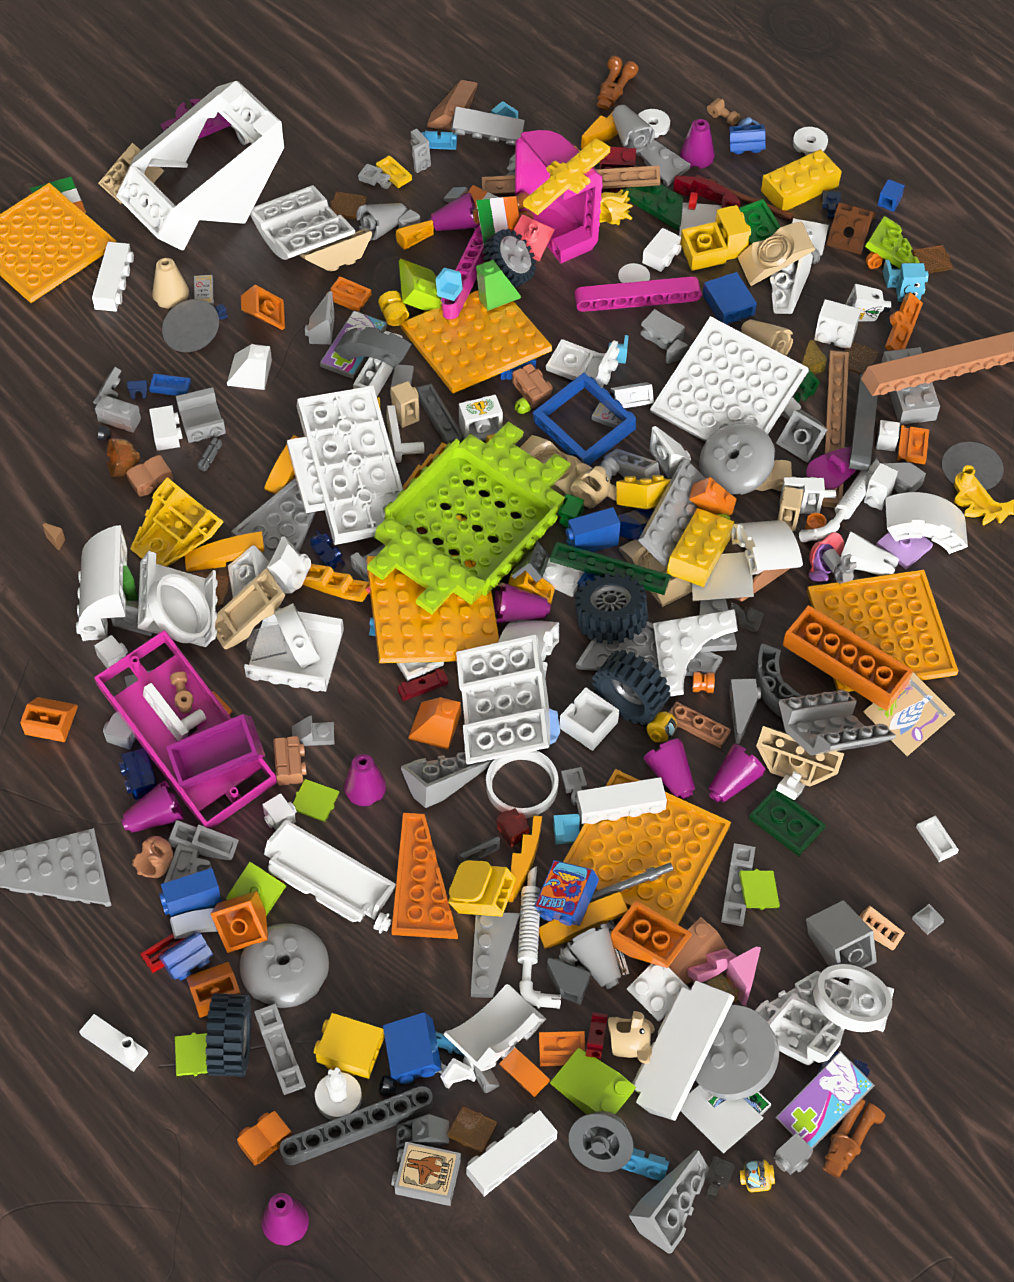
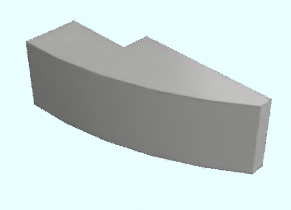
M178 820L174 823L168 838L171 847L177 848V845L195 848L199 849V855L224 860H232L239 841L204 826L198 825L196 828Z

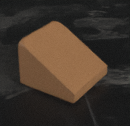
M44 523L43 528L46 537L57 550H60L65 541L62 528Z

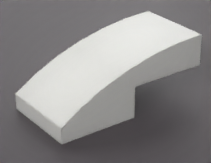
M214 908L191 911L171 917L170 923L174 938H187L195 932H218L210 914Z

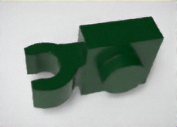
M808 369V373L799 385L800 389L793 395L797 403H799L800 399L806 401L808 397L813 396L820 383L810 369Z

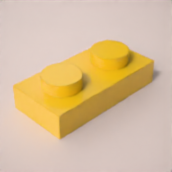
M390 155L376 163V167L381 168L383 174L390 175L391 178L389 180L397 188L412 180V175Z

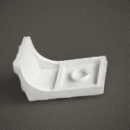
M561 339L546 365V371L571 380H575L582 373H585L589 377H593L597 384L603 388L604 384H608L611 372L615 371L618 366V361L616 360L619 354L618 342L614 340L607 353H598Z

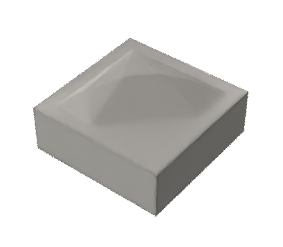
M930 904L912 918L927 935L944 922V919Z

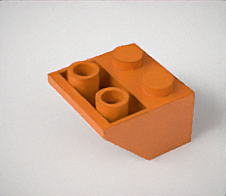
M40 697L35 698L26 705L20 721L24 734L65 742L78 705Z
M229 962L186 977L200 1018L208 1015L211 997L214 993L241 994Z

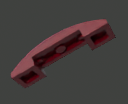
M692 176L675 177L673 191L690 197L691 192H697L701 197L722 204L721 208L734 205L740 208V200L728 189L717 183Z

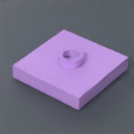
M888 532L877 542L876 546L895 555L899 559L898 564L906 570L929 551L933 543L924 536L922 538H908L895 541L891 533Z

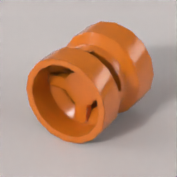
M820 513L810 514L806 521L805 530L824 527L826 525L825 516Z
M693 672L692 692H700L702 690L707 693H714L715 673L701 674L700 672Z

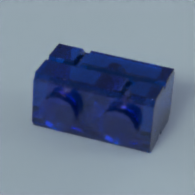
M144 748L122 754L123 763H119L122 776L127 775L128 778L127 781H124L127 793H132L135 800L140 799L157 786L148 754Z

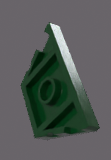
M662 184L623 189L622 195L629 191L627 197L630 198L629 201L677 231L680 229L683 207L682 196Z

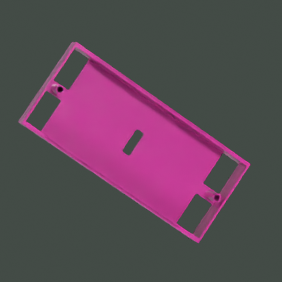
M165 630L94 677L98 688L201 826L213 829L277 783L275 774L263 758H260L191 788L179 786L166 746L178 741L143 697L144 687L152 683L180 721L198 709L203 711L206 720L196 726L197 731L188 737L232 718ZM163 643H166L174 656L148 673L139 659ZM129 667L138 678V681L113 697L104 683ZM176 672H186L188 680L185 683V687L193 696L192 710L186 714L181 713L178 707H175L177 691L176 686L171 684L170 675ZM262 770L268 779L241 797L236 786L257 771ZM223 795H226L232 805L207 822L200 812Z

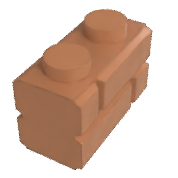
M528 364L523 369L520 368L512 373V383L533 409L541 406V404H544L552 397V385L549 381L545 382L541 371L535 369L532 364Z
M297 736L275 738L273 742L278 785L302 783L303 775H307L306 763L301 762V757L305 756L304 744L299 743V737Z

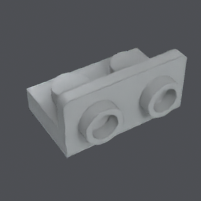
M418 129L411 131V145L414 170L418 173L430 167L431 160L429 141Z

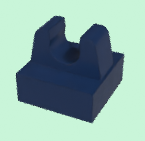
M146 380L127 382L132 400H136L135 395L138 392L142 393V399L147 398L149 386Z

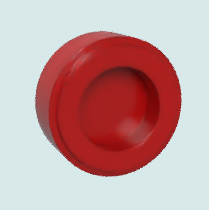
M691 192L688 210L696 209L697 192Z

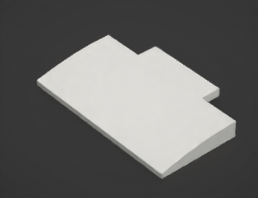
M369 386L297 399V410L305 437L287 440V447L305 513L325 510L334 545L374 537L376 528L384 521L385 507L389 502H394L399 492L403 490L374 387Z

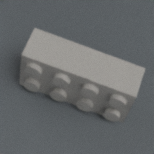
M920 347L886 351L883 353L881 363L922 354ZM932 382L920 384L916 387L903 388L900 391L889 392L900 425L937 419L940 404Z

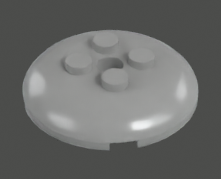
M747 423L727 425L712 434L704 444L699 459L700 472L705 479L711 477L730 494L740 493L743 495L755 490L767 480L774 467L775 448L768 434L757 426Z
M281 923L267 927V941L245 947L242 952L239 967L243 985L253 998L268 1004V1006L276 1004L277 1008H288L303 1004L319 992V988L327 978L329 958L326 947L314 932L301 925ZM282 959L289 961L286 965L279 964Z

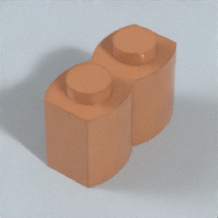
M161 455L152 457L144 464L136 465L126 472L128 481L139 497L151 494L166 478H169L171 481L173 480L172 471Z

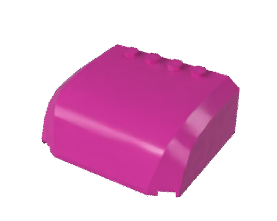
M536 130L521 133V137L516 140L515 196L521 192H527L529 195L550 178V173L546 170L548 165H551L553 161H557L560 164L562 162L567 163L580 150L562 135L552 131ZM594 167L584 174L591 182L578 194L567 189L539 215L532 212L534 220L555 229L547 247L560 263L592 250L598 242L601 214L600 204L602 201L601 190L603 185L602 176ZM524 208V209H519V211L529 210V209Z

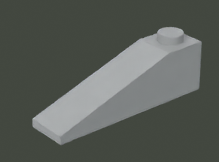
M465 752L457 754V757L445 758L442 755L438 756L437 760L427 761L426 758L418 759L401 766V771L413 798L427 808L445 800L488 768L494 759L467 764Z

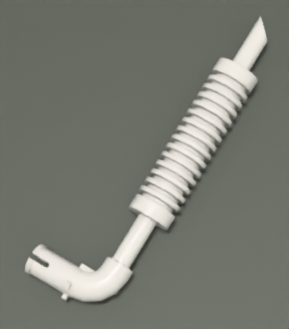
M877 458L869 467V471L861 470L835 507L836 516L834 519L830 520L824 527L801 530L799 532L801 542L817 540L819 542L831 533L836 532L840 528V523L843 519L851 517L866 495L870 478L880 464Z
M536 866L529 871L527 886L521 890L518 962L523 964L522 981L519 984L520 994L529 1004L537 1006V1009L540 1007L560 1009L561 994L540 993L541 991H534L533 982H531L532 965L536 964L538 960L540 914L534 907L541 892V889L536 887Z

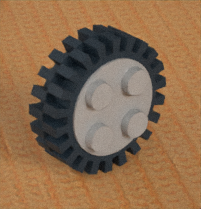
M502 229L485 241L483 254L486 256L483 258L484 261L494 260L514 288L529 281L535 275L536 266L534 265L536 260L532 259L535 255L534 252H529L532 248L530 245L526 246L527 241L525 239L521 240L522 236L520 234L516 236V231Z

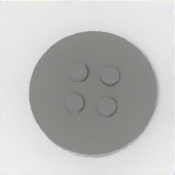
M739 1005L730 1006L695 1079L706 1092L721 1099L738 1100L754 1095L768 1084L778 1065L779 1045L775 1033L766 1020L750 1008Z

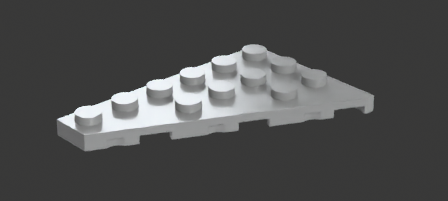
M295 478L234 528L231 533L234 537L262 531L265 552L261 553L270 562L281 537L284 536L299 553L315 512L305 513Z
M646 621L647 625L645 629L641 628L642 632L639 635L634 633L633 639L628 640V638H624L623 643H618V640H614L613 644H607V640H603L601 644L597 643L596 638H594L576 663V668L579 670L598 671L611 653L616 650L619 652L626 650L627 654L630 651L634 652L636 657L640 655L644 657L645 662L648 663L650 661L654 664L652 667L655 670L659 669L654 625ZM698 652L689 661L685 676H693V672H700L701 674L715 673L723 658L712 652Z
M94 828L0 852V888H7L10 891L26 894L34 893L39 896H55L57 899L81 901L87 904L92 902L104 904L106 907L112 906Z

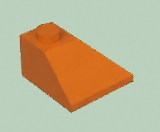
M257 285L252 286L241 295L242 311L281 330L285 329L283 299Z
M442 697L421 702L408 738L449 750L461 716V702Z

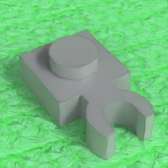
M582 767L561 771L566 793L572 792L571 802L573 805H576L577 791L587 789Z

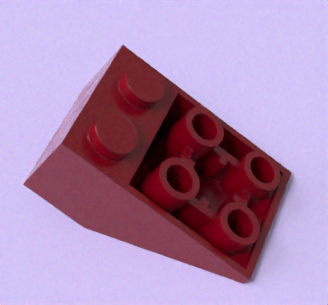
M610 147V153L600 160L599 169L635 167L636 148ZM629 187L602 189L601 193H618L621 189Z

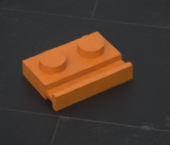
M339 277L330 289L333 292L334 303L357 312L360 311V308L364 306L372 295L371 289Z
M902 425L897 460L905 459L906 462L925 464L929 429L905 428Z
M585 1031L539 1032L540 1067L564 1066L578 1048L585 1051Z

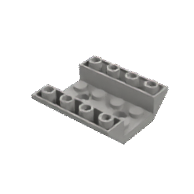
M845 690L790 697L779 701L786 733L811 756L876 745L896 737V734L885 724L864 726L857 717L853 716L857 701Z

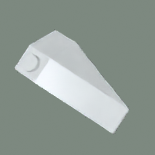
M811 253L771 275L770 283L772 284V301L775 314L793 313L810 273L813 259Z

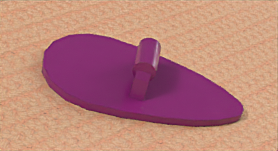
M851 447L841 448L812 460L807 466V478H824L825 490L838 488L856 471V469H849Z

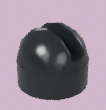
M99 425L98 441H107L111 438L112 432L109 427Z
M383 1075L379 1086V1093L393 1094L396 1091L397 1081L391 1076Z

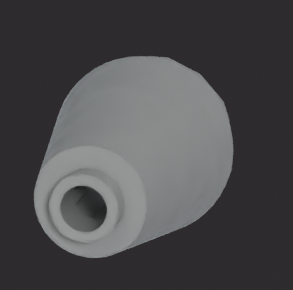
M626 105L615 107L612 117L622 147L636 148V153L644 150V146L647 143L650 145L655 137L653 128Z
M402 203L360 206L357 210V221L360 220L361 223L359 229L366 228L372 232L370 240H377L398 226V219L408 209Z
M607 924L600 925L602 929L596 931L595 928H592L573 938L574 943L568 942L567 944L601 987L606 986L607 989H610L619 984L618 979L621 978L609 928Z

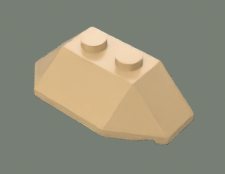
M364 228L351 236L300 254V256L326 270L335 271L339 269V266L353 264L362 257L372 232Z
M765 726L762 728L756 745L770 773L785 777L786 775L792 776L795 771L802 775L799 782L810 787L837 775L844 753L839 751L811 756L786 732Z

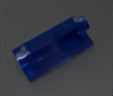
M316 530L318 536L310 539V545L318 555L325 551L320 556L324 564L332 569L337 567L339 561L345 564L341 558L343 556L342 552L336 546L333 547L331 545L333 540L327 533L322 534Z

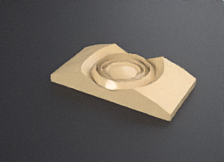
M800 221L780 227L766 240L752 243L739 255L738 260L750 286L815 251V247L803 222Z
M531 435L520 447L522 450L543 464L555 453L571 463L570 468L551 488L563 497L566 494L572 495L570 487L580 476L577 474L576 465L582 462L578 458L566 455L558 450L551 441Z
M639 538L619 547V551L628 563L667 573L668 566L664 567L638 541ZM671 575L665 595L655 592L651 593L659 604L664 607L691 593L692 583Z
M267 568L217 613L215 621L216 637L224 649L233 647L249 638L254 626L259 624L261 620L274 615V612L282 603L285 593Z

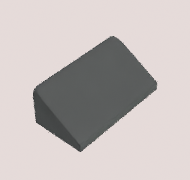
M491 836L455 853V856L460 864L467 860L476 861L499 850L500 838L498 836Z

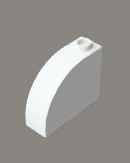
M292 603L274 612L285 639L301 668L303 669L320 661L321 659L294 604Z

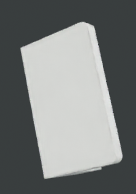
M645 382L611 388V392L614 393V399L620 401L623 408L654 403L652 384Z

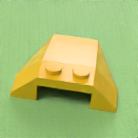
M166 478L154 492L153 502L150 509H147L145 513L144 523L142 527H139L130 549L142 559L148 551L156 553V564L168 567L211 538L223 521L189 496L173 481Z

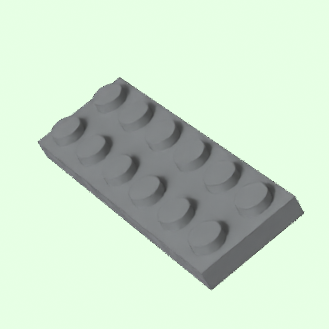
M687 459L680 462L638 539L664 567L668 566L673 550L695 511L699 508L689 500L693 484L705 478Z

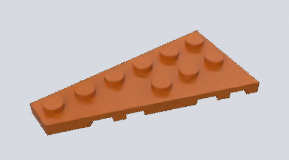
M403 813L392 935L458 939L425 814Z

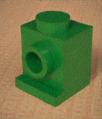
M569 494L565 495L564 504L561 505L558 514L561 516L559 523L562 526L568 527V520L582 516L584 500Z

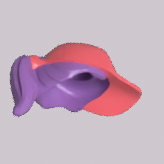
M833 532L824 540L813 545L809 554V562L812 566L809 572L811 580L828 581L829 577L827 574L832 571L822 557L824 552L829 549H835L839 556L842 554L844 540L839 533Z

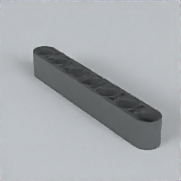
M860 374L849 469L869 471L878 395H871L861 380L863 374Z
M417 1087L288 1137L280 1144L282 1160L287 1165H296L430 1112L433 1107L432 1092L427 1087ZM426 1097L428 1101L421 1104L417 1102V1099ZM399 1105H403L407 1108L403 1112H397L395 1110V1108ZM376 1114H383L385 1116L380 1121L373 1119ZM355 1122L363 1124L360 1129H353L351 1127ZM333 1131L341 1132V1135L337 1138L329 1136ZM312 1139H317L319 1141V1143L316 1146L312 1147L307 1145V1143ZM289 1148L297 1149L293 1155L285 1154Z

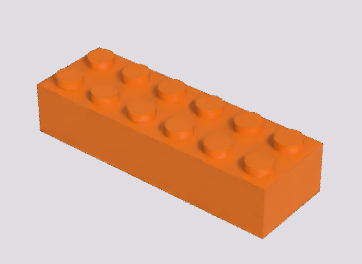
M809 605L785 633L784 647L888 711L910 682L913 673L912 669Z

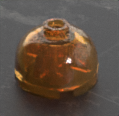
M109 439L107 446V456H110V462H107L109 474L111 477L127 476L126 472L136 466V463H139V452L135 450L131 442L125 439Z

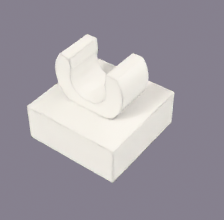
M795 771L792 776L786 775L778 784L776 790L796 800L805 786L799 782L802 775Z

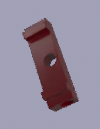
M436 669L434 673L410 682H401V685L397 686V690L402 701L448 685V678L443 669Z
M592 1012L585 1056L601 1059L608 1014Z

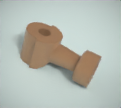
M717 98L707 106V111L713 118L721 115L727 119V123L731 126L736 125L740 119L739 113L736 111L730 112L724 107L723 99Z
M176 672L170 675L171 684L176 686L177 691L175 707H178L181 713L186 714L192 710L193 696L185 687V683L188 680L186 672Z

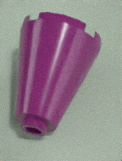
M697 119L693 121L680 149V157L690 163L691 168L698 166V169L708 167L713 162L715 152L709 123L706 120Z
M465 193L433 212L431 214L432 218H429V221H433V227L436 231L477 228L480 225L474 222L473 210L475 209V202L471 193Z
M500 582L498 584L501 589L496 591L494 598V611L497 614L496 623L542 619L549 615L551 605L548 603L547 598Z
M677 738L659 745L660 748L654 751L653 749L644 756L646 764L658 778L661 777L664 785L674 796L685 800L693 795L692 791L695 790L681 739Z
M734 744L730 748L708 787L710 791L709 796L717 803L719 801L724 803L765 773V768L753 754L749 756L745 753L747 749L738 744Z
M359 754L354 757L344 781L346 796L352 803L359 806L373 805L377 800L380 801L386 792L385 778L373 759L367 754Z
M166 781L159 783L123 813L124 818L121 819V822L126 831L130 829L133 833L184 819L182 816L183 811L175 794L167 790L171 787Z
M278 1193L270 1199L261 1218L262 1230L269 1241L277 1245H291V1243L303 1238L308 1230V1212L300 1201L285 1193Z

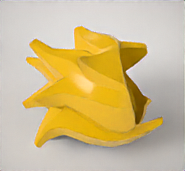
M622 189L618 193H601L600 223L607 222L619 225L620 219H632L628 214L630 211L627 210L632 207V205L627 204L630 200L627 197L629 191H626L623 195Z

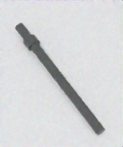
M669 862L656 868L653 866L645 869L646 872L594 892L590 903L645 881H654L658 879V876L673 871V866Z

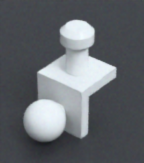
M466 1056L463 1059V1063L453 1058L448 1066L442 1064V1060H440L442 1070L438 1072L441 1073L440 1077L446 1088L449 1089L453 1083L469 1079L474 1082L476 1080L473 1072L476 1065Z

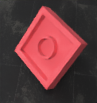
M522 214L514 231H516V236L518 234L522 236L521 240L525 239L527 241V247L531 246L532 249L529 252H534L535 256L533 259L540 261L555 229Z

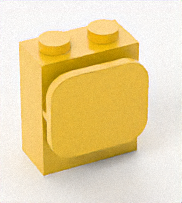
M464 861L459 865L449 889L450 899L448 903L460 914L502 917L516 878L507 867L491 866L486 861Z
M332 1013L330 1019L325 1020L322 1027L323 1037L321 1041L318 1040L314 1048L317 1063L323 1064L326 1068L333 1071L337 1067L342 1073H347L351 1076L358 1075L369 1079L384 1040V1029Z

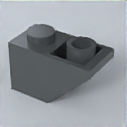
M548 958L547 972L557 993L561 994V998L581 1005L590 982L591 973L583 967L568 965L561 959Z
M428 1114L397 1125L396 1148L404 1149L405 1142L433 1148L448 1144L449 1120Z

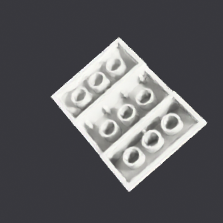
M314 185L253 207L250 213L265 242L278 257L284 260L355 234V229L341 215L337 216L330 209L327 199Z
M536 634L456 652L459 688L462 691L465 720L463 733L466 763L472 764L549 748L550 714L548 694Z

